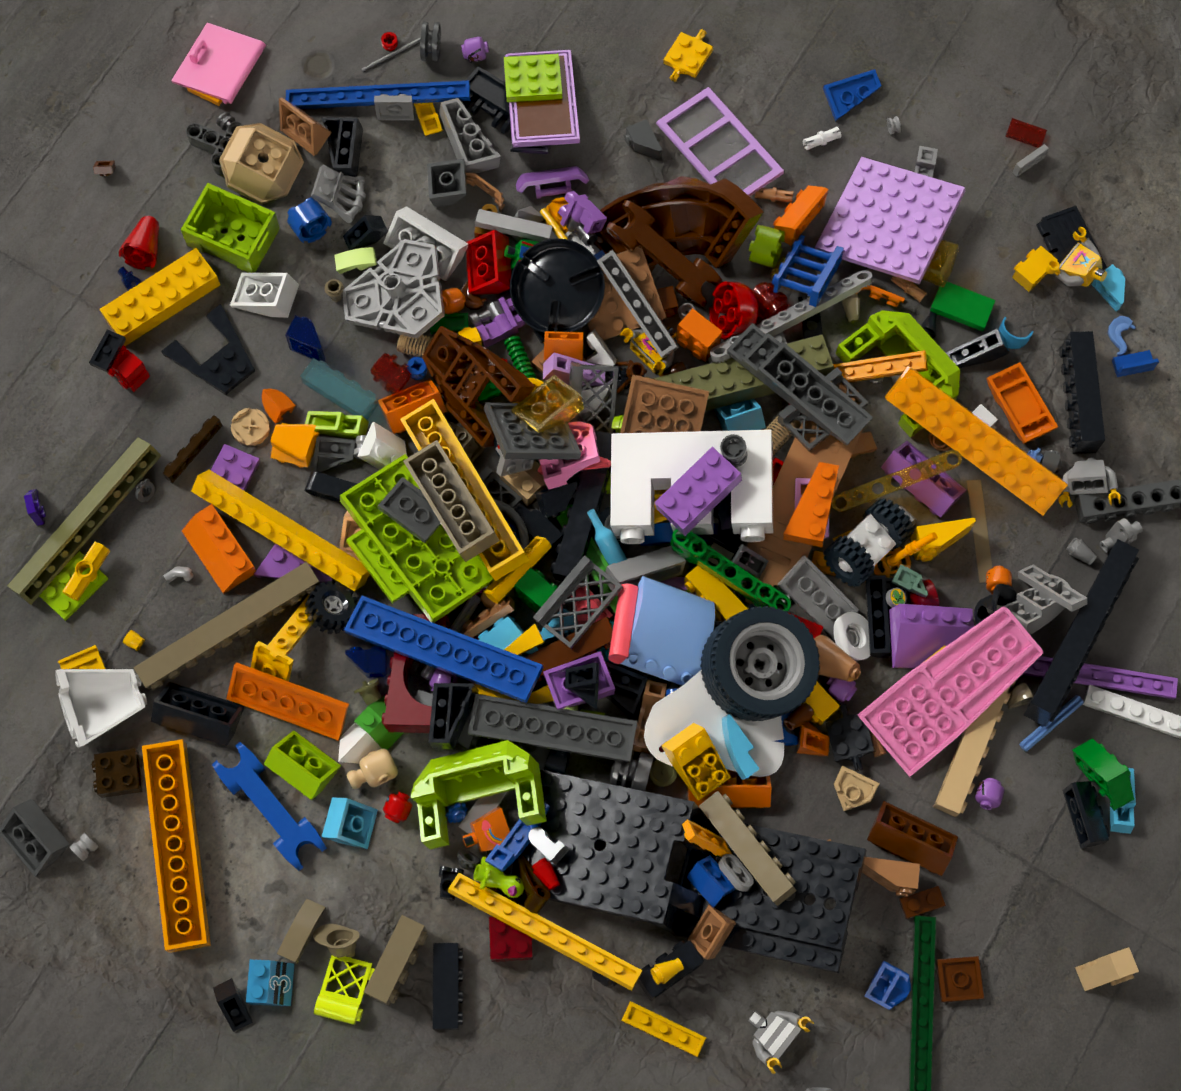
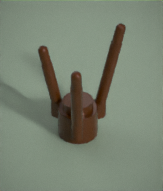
M632 360L616 362L615 366H628L626 370L628 379L616 392L619 394L631 382L632 375L645 376L647 370L644 369L641 363H633Z

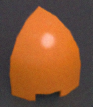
M270 388L263 389L262 391L264 409L275 424L282 421L283 418L281 416L287 411L291 413L296 406L283 392Z

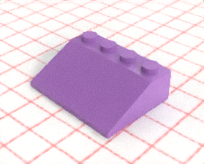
M898 604L891 608L889 614L893 668L915 669L941 647L949 645L973 628V609Z

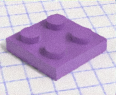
M224 444L211 471L245 491L260 463V459Z

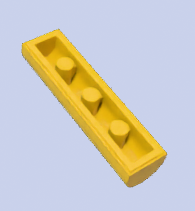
M536 536L523 549L530 561L497 581L494 580L484 590V594L491 601L498 604L530 567L532 568L552 547L550 542L544 537Z

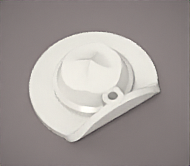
M847 612L838 617L834 623L835 643L854 660H864L870 657L868 621L866 618L856 612Z

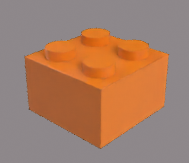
M692 308L678 324L676 340L681 347L692 351L694 357L706 362L711 356V349L720 344L722 330Z

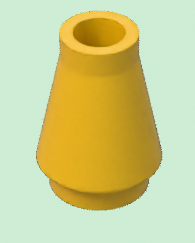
M677 958L655 964L654 968L650 971L654 981L659 985L661 983L665 984L678 972L682 971L684 967L680 959Z

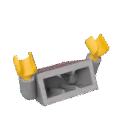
M1091 457L1086 461H1077L1073 468L1063 475L1062 480L1068 486L1064 489L1063 495L1058 499L1062 508L1065 501H1067L1069 508L1072 506L1069 493L1070 495L1108 493L1109 490L1111 492L1108 496L1109 504L1112 506L1111 500L1113 498H1117L1119 504L1121 503V496L1116 491L1118 489L1116 473L1110 467L1104 466L1103 460H1096Z

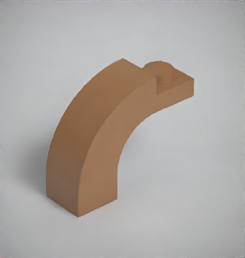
M647 680L635 733L634 751L651 754L644 739L645 725L653 705L664 698L667 684Z

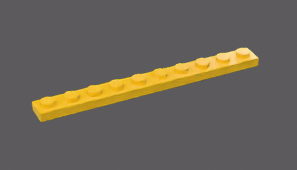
M461 873L457 874L448 888V893L631 991L642 974L641 969L540 915L530 912L525 907L487 887L480 889L478 882Z

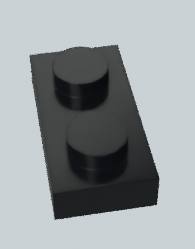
M107 329L89 361L90 365L108 373L126 338Z

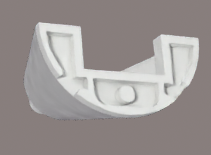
M59 669L55 672L56 685L60 686L58 695L64 718L72 739L77 738L75 745L78 748L85 746L147 705L145 694H141L138 689L141 686L140 678L138 675H135L133 669Z

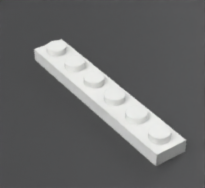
M1092 685L1088 686L1084 698V706L1181 739V716Z

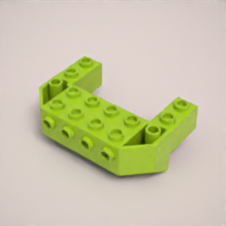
M882 310L872 314L864 326L837 347L835 354L843 363L857 361L875 346L885 356L925 350L928 371L918 373L956 400L959 395V367L910 313ZM905 413L898 422V425L910 438L924 428Z
M509 740L431 759L414 782L411 792V798L418 806L421 842L430 850L449 845L447 819L445 816L446 806L511 790L516 791L519 819L526 826L546 822L538 762L529 753Z

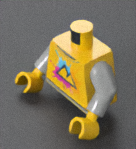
M1079 227L1078 231L1082 236L1078 235L1075 231L1073 238L1077 241L1080 240L1081 244L1077 243L1061 264L1056 260H1052L1049 263L1050 266L1046 268V272L1048 274L1055 273V277L1066 286L1087 287L1094 279L1103 282L1107 276V271L1102 269L1101 255L1089 238L1086 239L1085 228Z
M669 327L667 329L672 338H675L677 335L675 330ZM624 328L619 334L626 337L624 339L625 343L631 340L630 349L654 374L659 370L658 375L661 376L663 371L671 367L675 353L672 352L664 359L661 358L643 329L631 330Z

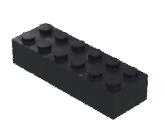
M1093 331L1070 332L1067 338L1064 339L1063 345L1059 348L1060 358H1063L1061 374L1065 377L1063 392L1067 395L1065 410L1069 414L1067 428L1071 432L1069 447L1072 448L1073 454L1096 453L1105 441L1094 335Z

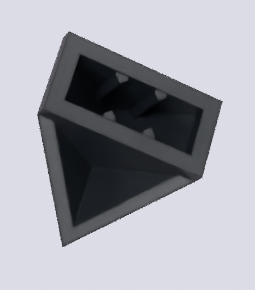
M595 662L567 668L565 689L570 690L597 710L599 663Z

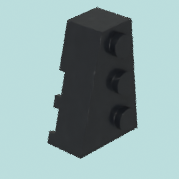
M322 118L324 127L331 132L327 141L333 169L339 173L342 172L345 176L357 177L363 127L359 119Z

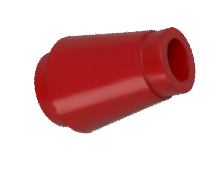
M543 858L532 866L533 873L549 890L554 889L560 884L551 861Z

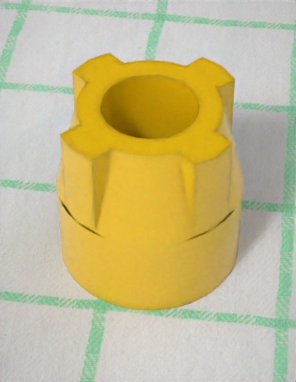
M130 630L123 639V644L136 651H139L145 642V639L133 630Z

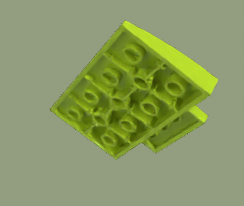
M404 454L340 495V502L361 529L347 538L346 542L392 604L409 593L429 621L435 623L482 590L494 579L479 554L467 562L464 561L442 524L428 541L424 543L377 509L379 503L402 477L420 489L403 462L408 458Z

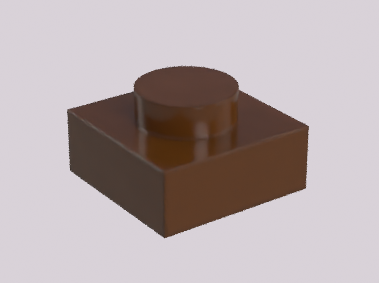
M115 160L96 161L93 166L94 174H100V176L113 174L116 168Z

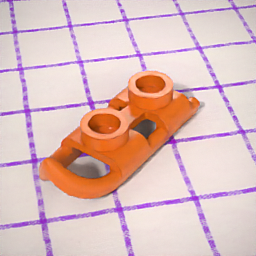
M873 285L861 288V291L871 290L869 297L878 301L880 298L888 300L886 304L896 308L899 302L903 303L905 300L901 296Z

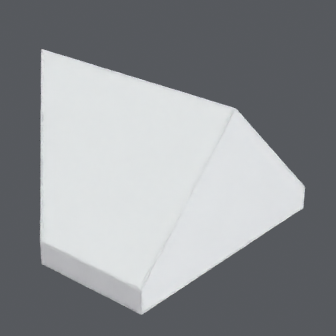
M354 723L340 737L338 762L359 764L360 760L367 756L368 753L382 748L366 731Z

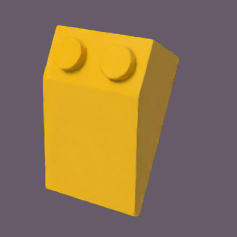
M975 518L917 526L911 536V542L914 540L918 541L933 532L937 534L938 539L915 553V560L921 559L923 562L932 560L933 557H936L968 534L976 522Z

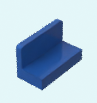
M1150 350L1113 357L1112 363L1116 376L1122 377L1152 371L1159 363L1158 358L1153 359Z
M710 855L698 861L687 876V879L712 907H716L724 896L736 889Z

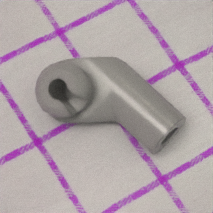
M177 566L163 576L170 583L177 577H183L185 581H190L194 574L189 567Z

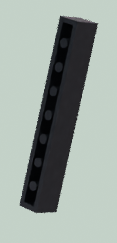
M595 430L599 456L611 461L612 434ZM611 466L583 470L578 475L579 486L572 497L574 501L573 506L569 507L567 513L569 520L567 525L563 526L562 543H558L556 554H558L557 560L553 561L551 566V572H553L555 580L563 582L584 555H587L594 531L593 523L587 512L594 509L598 516L611 473Z

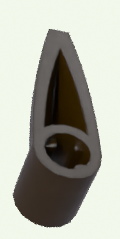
M520 854L517 858L518 869L527 895L524 905L530 912L539 913L549 900L550 892L533 873L534 870L531 864Z

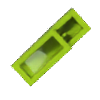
M308 411L305 424L316 425L314 431L319 432V434L356 439L358 435H366L369 421L361 415H345L342 412Z

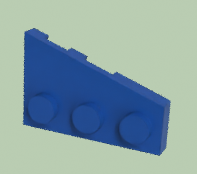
M874 69L824 85L823 90L835 122L880 89L881 83Z

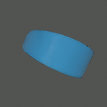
M1004 317L998 330L1004 336L1008 348L1019 349L1025 346L1034 331H1031L1027 337L1013 336L1005 328L1006 317Z

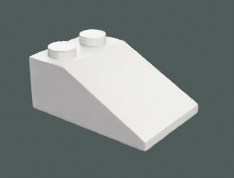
M241 273L230 306L269 317L288 318L299 284L288 273Z

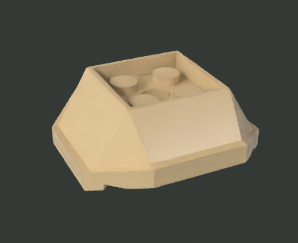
M262 123L237 126L219 159L227 188L260 205L287 196L304 164L294 140ZM258 158H265L267 162L262 163L258 160Z

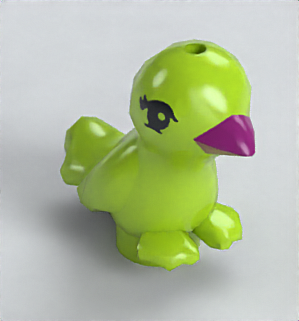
M482 857L481 864L476 866L473 876L475 881L481 883L480 889H484L485 886L488 888H499L505 895L511 898H517L523 893L524 885L518 876L504 875L502 871L486 863V857Z

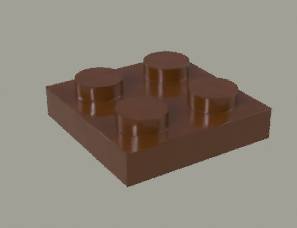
M979 956L936 960L941 1003L984 999Z

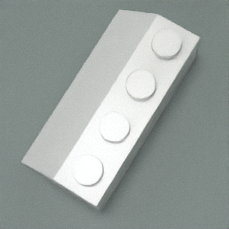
M407 206L396 211L383 243L392 249L404 239L435 245L438 253L440 278L444 281L448 280L462 261L469 245Z

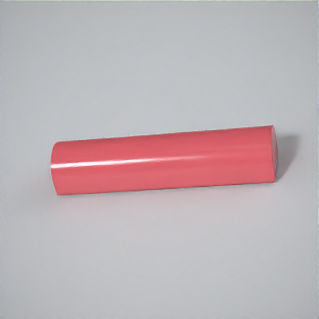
M622 584L623 588L618 593L608 657L611 662L618 665L629 655L638 595V586L633 584Z

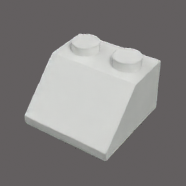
M372 422L357 457L380 470L404 454L407 455L405 440L377 423Z

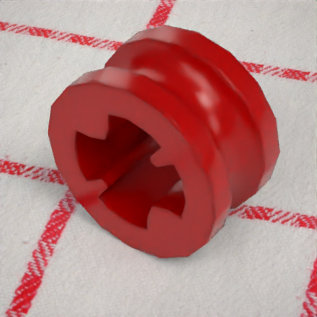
M386 32L381 37L382 47L385 50L393 51L398 46L397 36L393 32ZM388 39H391V41H392L391 44H388V42H387Z

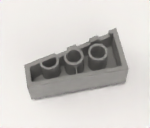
M459 98L441 102L439 115L456 158L464 159L465 173L474 172L476 174L499 168L500 154L493 149L492 143L488 138H485L481 128L472 120V116Z

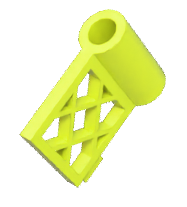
M331 955L322 988L315 1004L314 1014L353 1025L356 1024V1021L360 1022L363 1014V1009H360L364 990L375 970L372 968V963ZM335 960L343 961L347 969L336 974L333 969ZM357 966L366 967L365 975L356 979L352 969ZM350 972L354 981L343 987L338 977ZM336 979L341 989L335 992L326 991L328 983ZM356 984L360 990L358 998L349 997L346 989Z

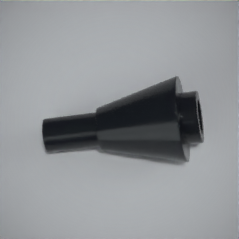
M930 311L929 316L921 324V327L933 339L936 336L937 314Z

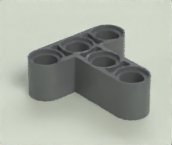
M235 121L230 123L224 134L197 123H191L186 128V134L192 146L213 154L211 163L217 175H224L221 165H218L220 163L219 159L237 126H244L241 122Z

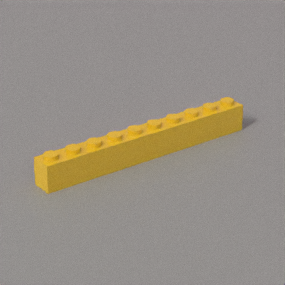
M207 470L197 475L191 490L197 496L305 562L307 561L313 567L354 592L365 585L370 573L359 560L213 471Z
M697 565L685 576L684 585L691 593L695 591L697 596L715 603V619L717 621L724 622L737 613L748 609L721 580ZM817 682L813 687L814 690L810 693L811 695L806 698L804 703L809 704L814 711L811 721L821 726L839 709L840 705Z

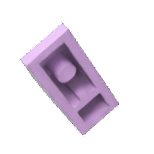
M553 353L543 363V380L559 385H569L570 363L594 364ZM583 369V378L586 382L596 375L592 370ZM605 372L600 376L604 381ZM599 378L590 384V386L604 385Z

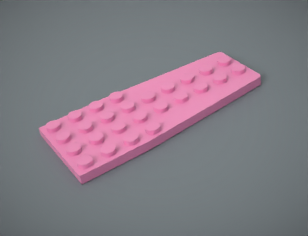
M1001 607L903 676L860 712L858 717L910 777L968 728L1043 654V650L1012 612L1006 607Z

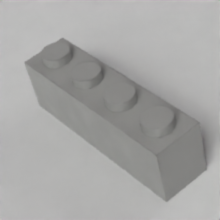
M669 546L607 566L605 573L621 585L633 584L638 586L642 576L661 582L682 575L686 560ZM607 583L609 588L613 591L616 586L612 583Z

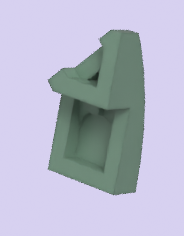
M901 564L891 583L925 598L928 595L922 581V575Z

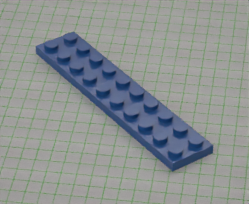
M361 596L344 629L345 633L524 703H527L544 668L542 664L365 596Z

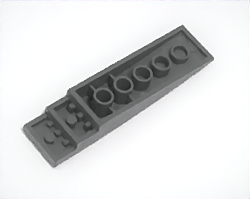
M753 323L726 351V353L780 397L846 446L873 419L868 412L786 343L783 342L781 344L769 333L765 334Z

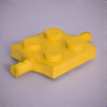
M700 29L696 37L689 36L683 32L679 34L663 59V64L672 67L674 70L670 80L676 82L680 74L696 78L713 51V46L702 41L707 34L705 30Z

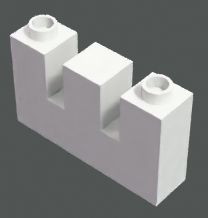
M771 430L613 433L611 437L610 526L614 535L620 536V541L625 544H641L644 542V536H653L654 490H668L712 446L721 454L720 445L722 440L728 435L735 434L745 440L748 456L742 466L736 467L741 473L742 481L731 491V524L733 534H741V540L745 542L765 540V533H773V440ZM714 508L691 532L696 535L714 534ZM671 523V527L674 532V530L677 528Z

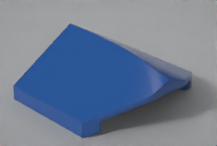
M883 961L875 972L864 997L888 1010L892 1009L895 1005L904 1001L911 991L909 974Z

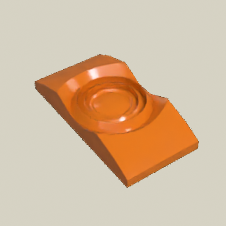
M1021 362L986 378L996 403L1004 411L1011 429L1023 444L1058 428L1057 423Z

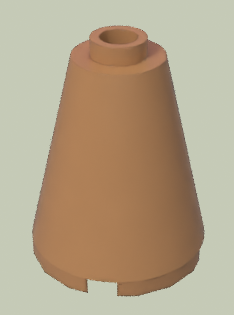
M819 635L814 638L820 656V671L818 675L852 682L859 677L861 673L860 665L829 637Z

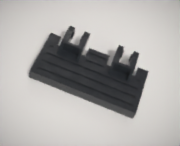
M478 66L465 80L470 82V101H462V104L467 109L473 101L476 102L470 110L473 116L480 109L492 116H495L499 111L493 119L491 127L496 128L504 119L506 122L501 127V133L505 134L511 128L509 102H507L506 84Z

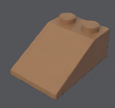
M865 857L862 873L887 890L896 892V896L909 897V894L914 893L918 889L920 864Z

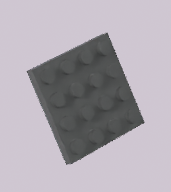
M485 403L484 411L504 459L580 460L581 451L559 404Z

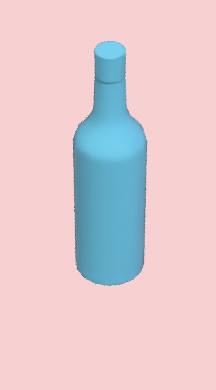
M594 509L588 511L587 514L596 532L595 541L608 565L627 560L614 533L603 526Z

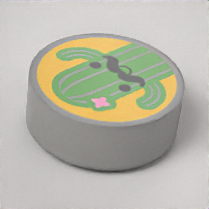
M893 588L886 593V602L891 608L898 604H905L906 595L902 589Z

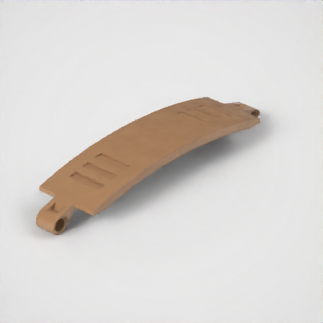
M841 383L839 389L847 394V388ZM803 421L800 425V429H803ZM805 421V429H817V424L813 421ZM863 429L847 446L830 434L810 451L795 437L773 486V533H765V540L749 542L747 548L769 561L760 578H757L758 580L771 586L779 587L777 584L802 556L808 557L813 545L783 540V533L795 510V479L811 478L819 462L839 465L834 490L835 495ZM804 433V439L810 444L816 439V434ZM801 485V495H803L807 485ZM746 598L745 602L753 604L752 601Z

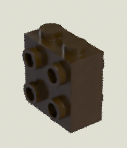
M135 748L94 754V760L91 765L93 773H96L93 788L97 795L105 798L142 792L139 752Z

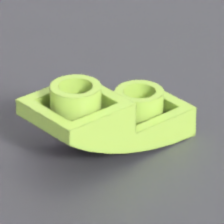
M373 247L353 249L334 255L336 271L339 274L355 268L362 271L377 265L375 249Z

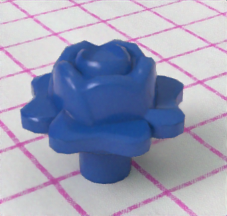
M457 802L454 805L447 806L449 812L445 816L448 818V823L461 822L466 817L468 809L464 802L461 804Z

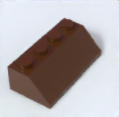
M883 801L867 837V840L875 846H880L894 855H899L909 860L911 863L920 864V866L928 869L931 873L940 876L943 875L952 859L958 836Z

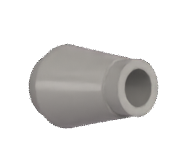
M1074 538L1066 548L1069 555L1088 565H1091L1097 557L1082 539Z

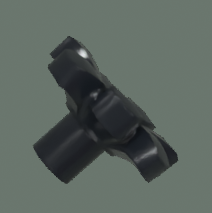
M618 366L617 389L628 379L627 369L624 368L622 370L620 366ZM613 371L609 372V377L613 378ZM628 384L624 389H628L630 387V384Z

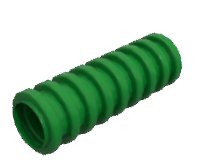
M512 336L508 338L504 345L507 347L506 350L509 352L511 361L514 362L513 366L527 378H535L536 374L531 367L532 365L529 362L527 353L524 352L525 348L522 347L523 343L520 341V337Z

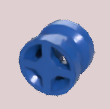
M413 357L408 361L407 369L409 376L414 380L423 379L427 374L424 360L421 357Z

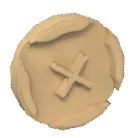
M245 408L233 417L231 432L235 440L240 444L256 446L268 437L270 423L262 411Z

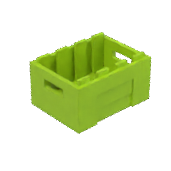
M210 183L206 184L181 228L188 247L197 248L202 253L206 252L236 265L238 269L247 273H256L280 230L274 211ZM227 229L228 232L226 234H222L221 230ZM244 236L245 238L243 241H239L238 237Z

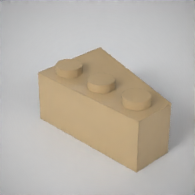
M1129 947L1075 967L1084 991L1109 982L1111 986L1133 979V974L1139 972Z

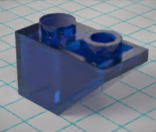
M374 646L370 647V649L351 647L350 650H345L347 659L367 678L387 677L386 649Z

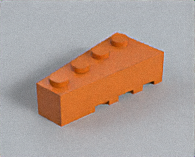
M818 463L783 533V540L823 547L839 465Z

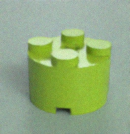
M757 225L755 231L756 239L755 241L752 240L749 246V252H751L749 261L774 268L782 252L781 242H784L785 231Z

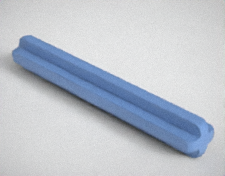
M1078 695L1073 697L1061 708L1053 723L1049 721L1046 727L1040 725L1019 744L1025 752L1031 749L1084 703L1081 697Z

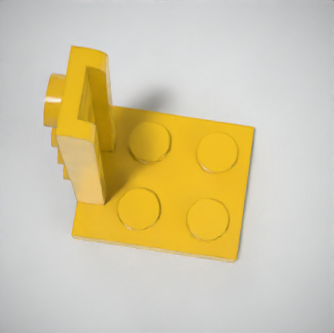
M310 595L306 597L268 645L260 641L257 642L254 646L251 668L286 681L290 680L294 660L288 657V654L314 623L313 621L309 622L307 619L309 615L305 614V603Z

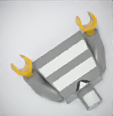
M779 1010L774 1013L770 1012L766 1019L755 1011L748 1020L757 1028L752 1035L754 1038L752 1044L756 1055L768 1066L772 1074L776 1073L773 1069L775 1065H779L782 1068L778 1059L801 1031V1028L806 1032H810L805 1025L808 1022L814 1024L809 1017H802L793 1012Z

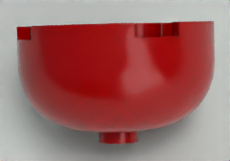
M728 281L720 283L712 294L715 298L713 308L709 307V319L711 323L722 330V339H730L733 336L742 334L752 323L756 324L759 311L758 301L754 292L743 283Z

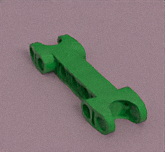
M678 529L674 530L670 546L681 557L690 563L697 564L752 601L756 607L768 606V608L775 607V609H778L776 605H780L784 609L782 611H789L791 607L790 599L779 590L752 576L708 546L702 538L690 531L684 536L683 534H676L680 532ZM677 538H681L684 541L680 542L677 540ZM714 558L719 564L711 566L708 560ZM728 569L733 570L735 576L729 578L725 575V571ZM749 581L752 587L745 589L742 587L741 582Z

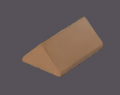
M279 98L280 130L313 156L317 155L331 132L297 106L284 98Z

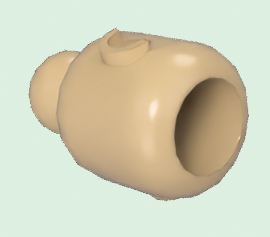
M387 749L371 751L360 760L359 766L361 769L349 771L346 776L353 789L360 788L365 782L370 787L375 788L394 779L398 775V769L390 752Z

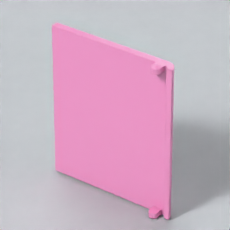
M206 23L171 81L174 84L221 99L224 104H232L265 49L266 44L260 40Z

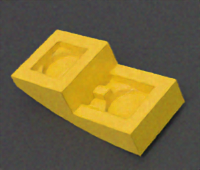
M414 103L424 135L428 136L442 132L443 130L433 103Z

